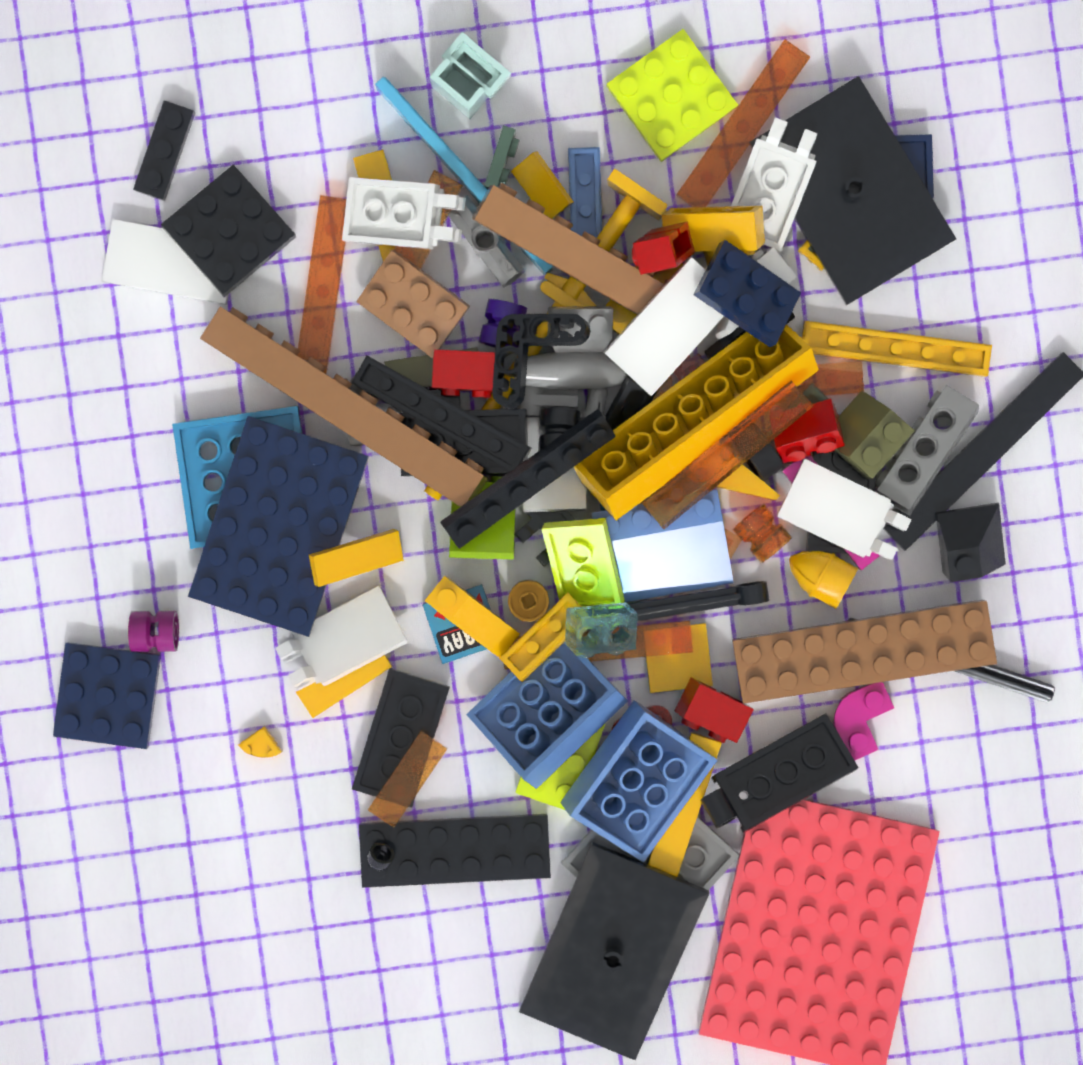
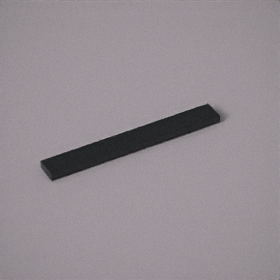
M1062 352L937 474L910 516L901 510L898 512L912 519L906 531L899 530L889 524H886L883 530L906 551L936 522V512L947 511L1083 378V371Z

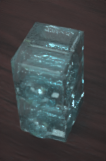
M627 602L566 608L565 644L575 656L590 658L598 653L619 655L623 654L626 650H636L638 614ZM620 626V629L616 633L612 634L614 629ZM590 629L588 635L582 637L583 633Z

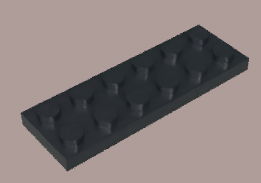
M548 814L359 824L362 888L551 878ZM375 843H386L394 850V859L386 870L377 871V869L371 868L368 864V853L371 846ZM379 854L377 859L382 861L385 856Z

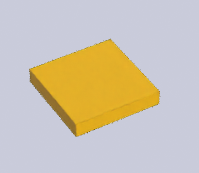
M706 623L643 630L650 693L685 689L691 677L709 686H713Z

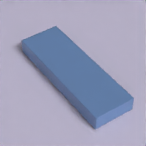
M600 147L568 148L569 195L574 201L570 205V223L573 224L571 230L580 236L585 231L597 237L602 230Z

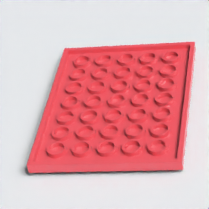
M804 799L745 832L700 1022L699 1035L830 1065H886L940 831Z

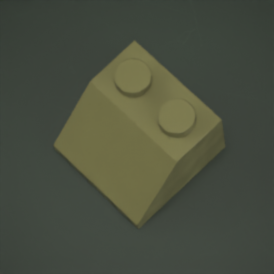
M861 390L839 415L845 446L836 448L834 451L866 480L873 479L915 430L890 408Z

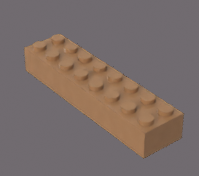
M975 600L732 639L743 704L997 664L987 600Z

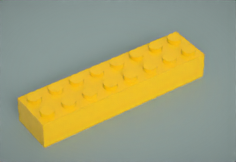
M787 324L777 344L772 347L767 346L750 333H744L613 430L616 435L615 438L574 466L581 483L615 520H618L819 371L812 347Z

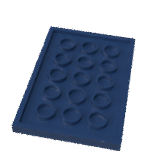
M247 416L188 597L309 637L327 586L318 587L314 585L309 554L340 545L369 456Z

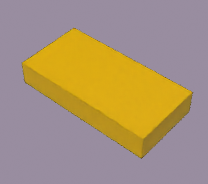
M538 151L531 153L511 170V173L530 199L545 208L543 214L549 218L554 219L556 215H559L574 202Z

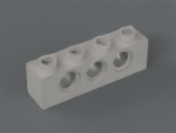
M947 385L942 392L937 390L927 405V407L931 408L925 418L919 417L912 427L915 430L912 438L907 445L903 444L894 454L895 464L890 471L884 469L875 484L879 487L877 489L878 494L891 499L890 503L894 504V507L909 516L979 412V404ZM938 417H947L951 420L952 424L947 429H938L934 425V421ZM921 443H930L934 447L933 453L928 456L920 455L916 449ZM904 469H912L917 473V477L911 482H904L899 478V474Z

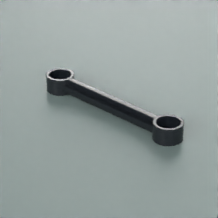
M767 581L749 582L736 585L735 587L624 604L621 608L586 610L591 617L582 625V630H599L618 624L735 605H753L769 601Z

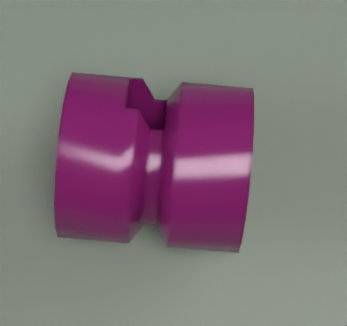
M131 611L128 623V640L131 652H149L153 647L158 652H176L179 645V618L177 611H158L155 616L150 611ZM155 627H159V635H155Z

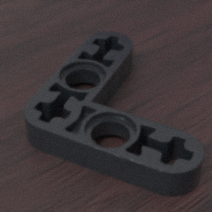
M510 314L503 317L498 323L492 390L494 400L508 409L521 405L525 397L528 347L581 345L590 336L591 331L588 322L578 314ZM549 322L551 325L550 334L545 338H538L536 330L539 324ZM515 323V325L518 326L520 329L519 331L514 332L512 338V336L507 333V330L512 329ZM574 323L581 327V330L576 331L573 337L567 331H560L559 325L564 329L573 328ZM512 339H513V342H514L515 344L519 345V347L516 348V347H514V346H505V345H506V344L512 345ZM512 353L517 354L519 360L517 366L511 370H506L504 367L506 356ZM504 375L517 377L516 380L510 378V388L515 390V394L509 395V399L502 396L503 392L509 389V381L503 378Z

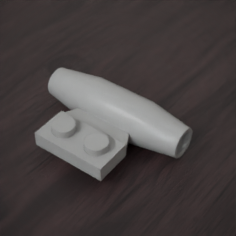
M611 306L548 307V314H578L590 325V336L581 345L552 346L553 352L528 356L526 385L553 390L605 389L621 386L628 375L603 353L612 340L613 308ZM549 322L547 336L551 332V325ZM574 323V327L571 329H564L559 325L560 331H567L573 337L576 331L581 330V327ZM518 358L514 361V368L518 364Z

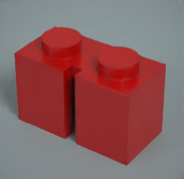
M688 222L651 229L643 237L632 243V259L634 264L639 267L640 275L676 268L695 253Z
M434 349L432 388L441 390V396L460 397V391H472V397L491 398L495 352Z
M831 398L770 416L775 446L783 463L801 461L805 457L811 456L813 451H816L817 454L829 453L836 448L845 446L839 415Z
M691 677L674 711L682 717V724L698 731L700 726L710 730L708 736L722 743H725L726 739L737 743L754 709L746 703L743 704L742 701L724 692H718L715 688Z

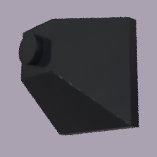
M998 502L936 512L942 572L950 582L980 578L1006 564Z

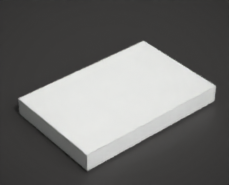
M527 417L528 446L532 447L528 458L538 452L539 437L544 434V431L539 429V417ZM573 467L523 503V512L586 511V487L581 483Z

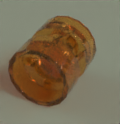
M764 503L748 514L732 529L741 540L752 543L750 551L760 563L769 559L792 539V536L782 524H772L774 520L773 514Z

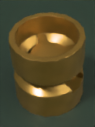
M520 581L513 586L509 593L508 605L511 613L521 621L531 622L538 620L548 609L549 597L547 590L537 581Z

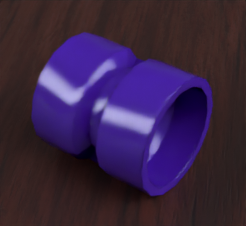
M488 299L484 315L488 323L482 325L478 343L496 348L497 327L500 320L510 314H527L528 308L512 302ZM514 323L513 328L507 330V333L512 338L514 332L518 331V326ZM512 339V345H508V344L505 345V346H514V347H516V348L519 347V345H517V344H515V343L513 342V339Z

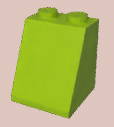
M491 476V482H486L480 493L503 476ZM454 502L451 503V514L460 508ZM516 509L460 549L450 537L449 558L514 560Z

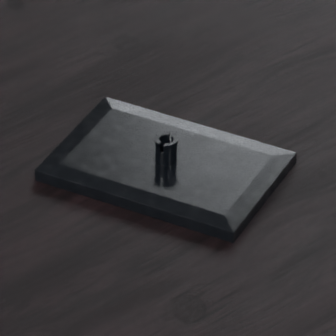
M859 76L785 120L788 124L780 142L798 148L805 129L818 133L810 152L816 155L814 160L817 162L794 220L846 306L956 240L955 235ZM770 130L763 133L762 135L768 137ZM757 138L749 142L752 150Z
M592 842L519 1012L632 1060H636L707 901L709 890Z

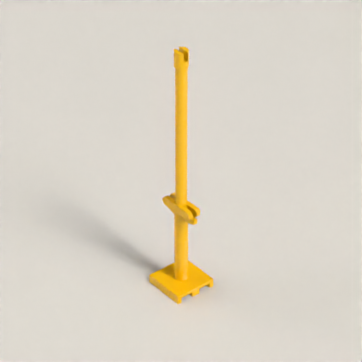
M615 168L607 178V185L624 196V198L596 237L601 240L598 246L608 252L618 241L639 208L658 221L667 209L666 203ZM547 272L544 277L547 281L542 282L540 285L541 291L555 301L551 307L596 306L584 291L586 285L571 276L566 279ZM542 322L537 327L536 335L538 338L547 337L548 322ZM529 346L528 356L537 355L543 346ZM514 362L511 364L508 370L514 368ZM504 375L503 378L509 381V389L503 392L502 396L508 398L513 391L510 388V378L514 379V377ZM492 393L491 398H488L481 410L500 409L502 406L494 400ZM428 485L424 492L436 500H439L442 496Z

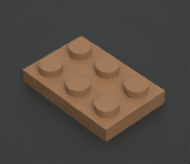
M391 250L356 301L431 358L434 356V349H441L470 308L469 304L396 250Z

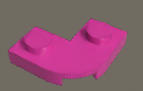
M883 682L867 684L847 693L841 698L842 700L836 708L833 725L854 761L879 750L866 721L894 709Z

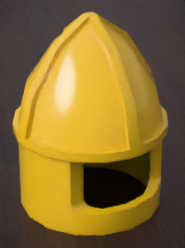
M802 551L789 558L791 572L800 587L809 594V597L812 598L813 596L834 609H837L859 569L838 558L834 553L830 554L823 551Z

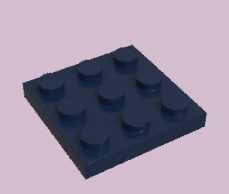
M70 642L65 643L53 737L148 749L161 655Z

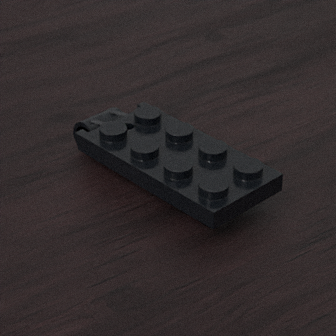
M825 713L712 776V781L714 784L718 783L720 789L713 791L700 801L716 828H720L738 818L742 825L740 829L742 833H745L853 773L859 767ZM744 792L747 794L748 798L742 800L739 797V794Z

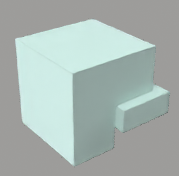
M462 32L442 55L443 62L432 73L430 81L433 89L471 119L488 98L492 99L511 76V72Z

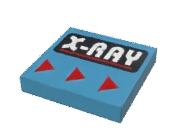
M482 584L466 589L468 593L491 610ZM428 603L422 604L442 664L487 649Z

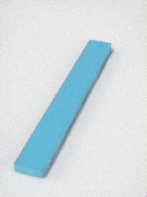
M382 77L375 83L377 91L480 204L487 189L386 77ZM519 247L544 276L547 272L550 273L553 270L554 266Z

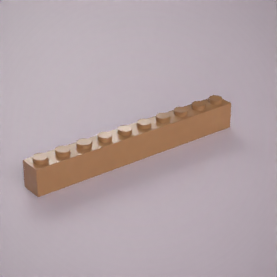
M219 307L201 335L200 339L460 507L477 496L487 482L488 478L481 474L484 470L482 466L469 458L465 463L454 457L458 452L443 441H441L439 446L428 440L431 434L416 424L412 429L402 423L405 418L390 407H388L386 412L375 406L379 400L363 390L360 395L354 393L349 389L352 385L351 382L337 373L334 378L323 373L326 366L312 357L307 362L297 356L300 352L298 348L285 340L281 345L273 341L271 338L274 333L259 323L256 328L245 323L248 316L234 307L229 312Z

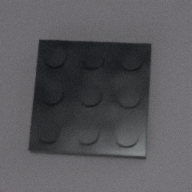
M234 164L161 224L166 233L223 297L227 296L296 238V234Z

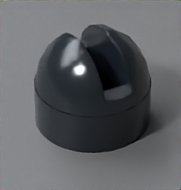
M375 843L371 846L368 853L367 861L369 866L377 869V871L386 870L392 864L395 856L394 850L386 843ZM379 854L385 856L382 861L377 859Z

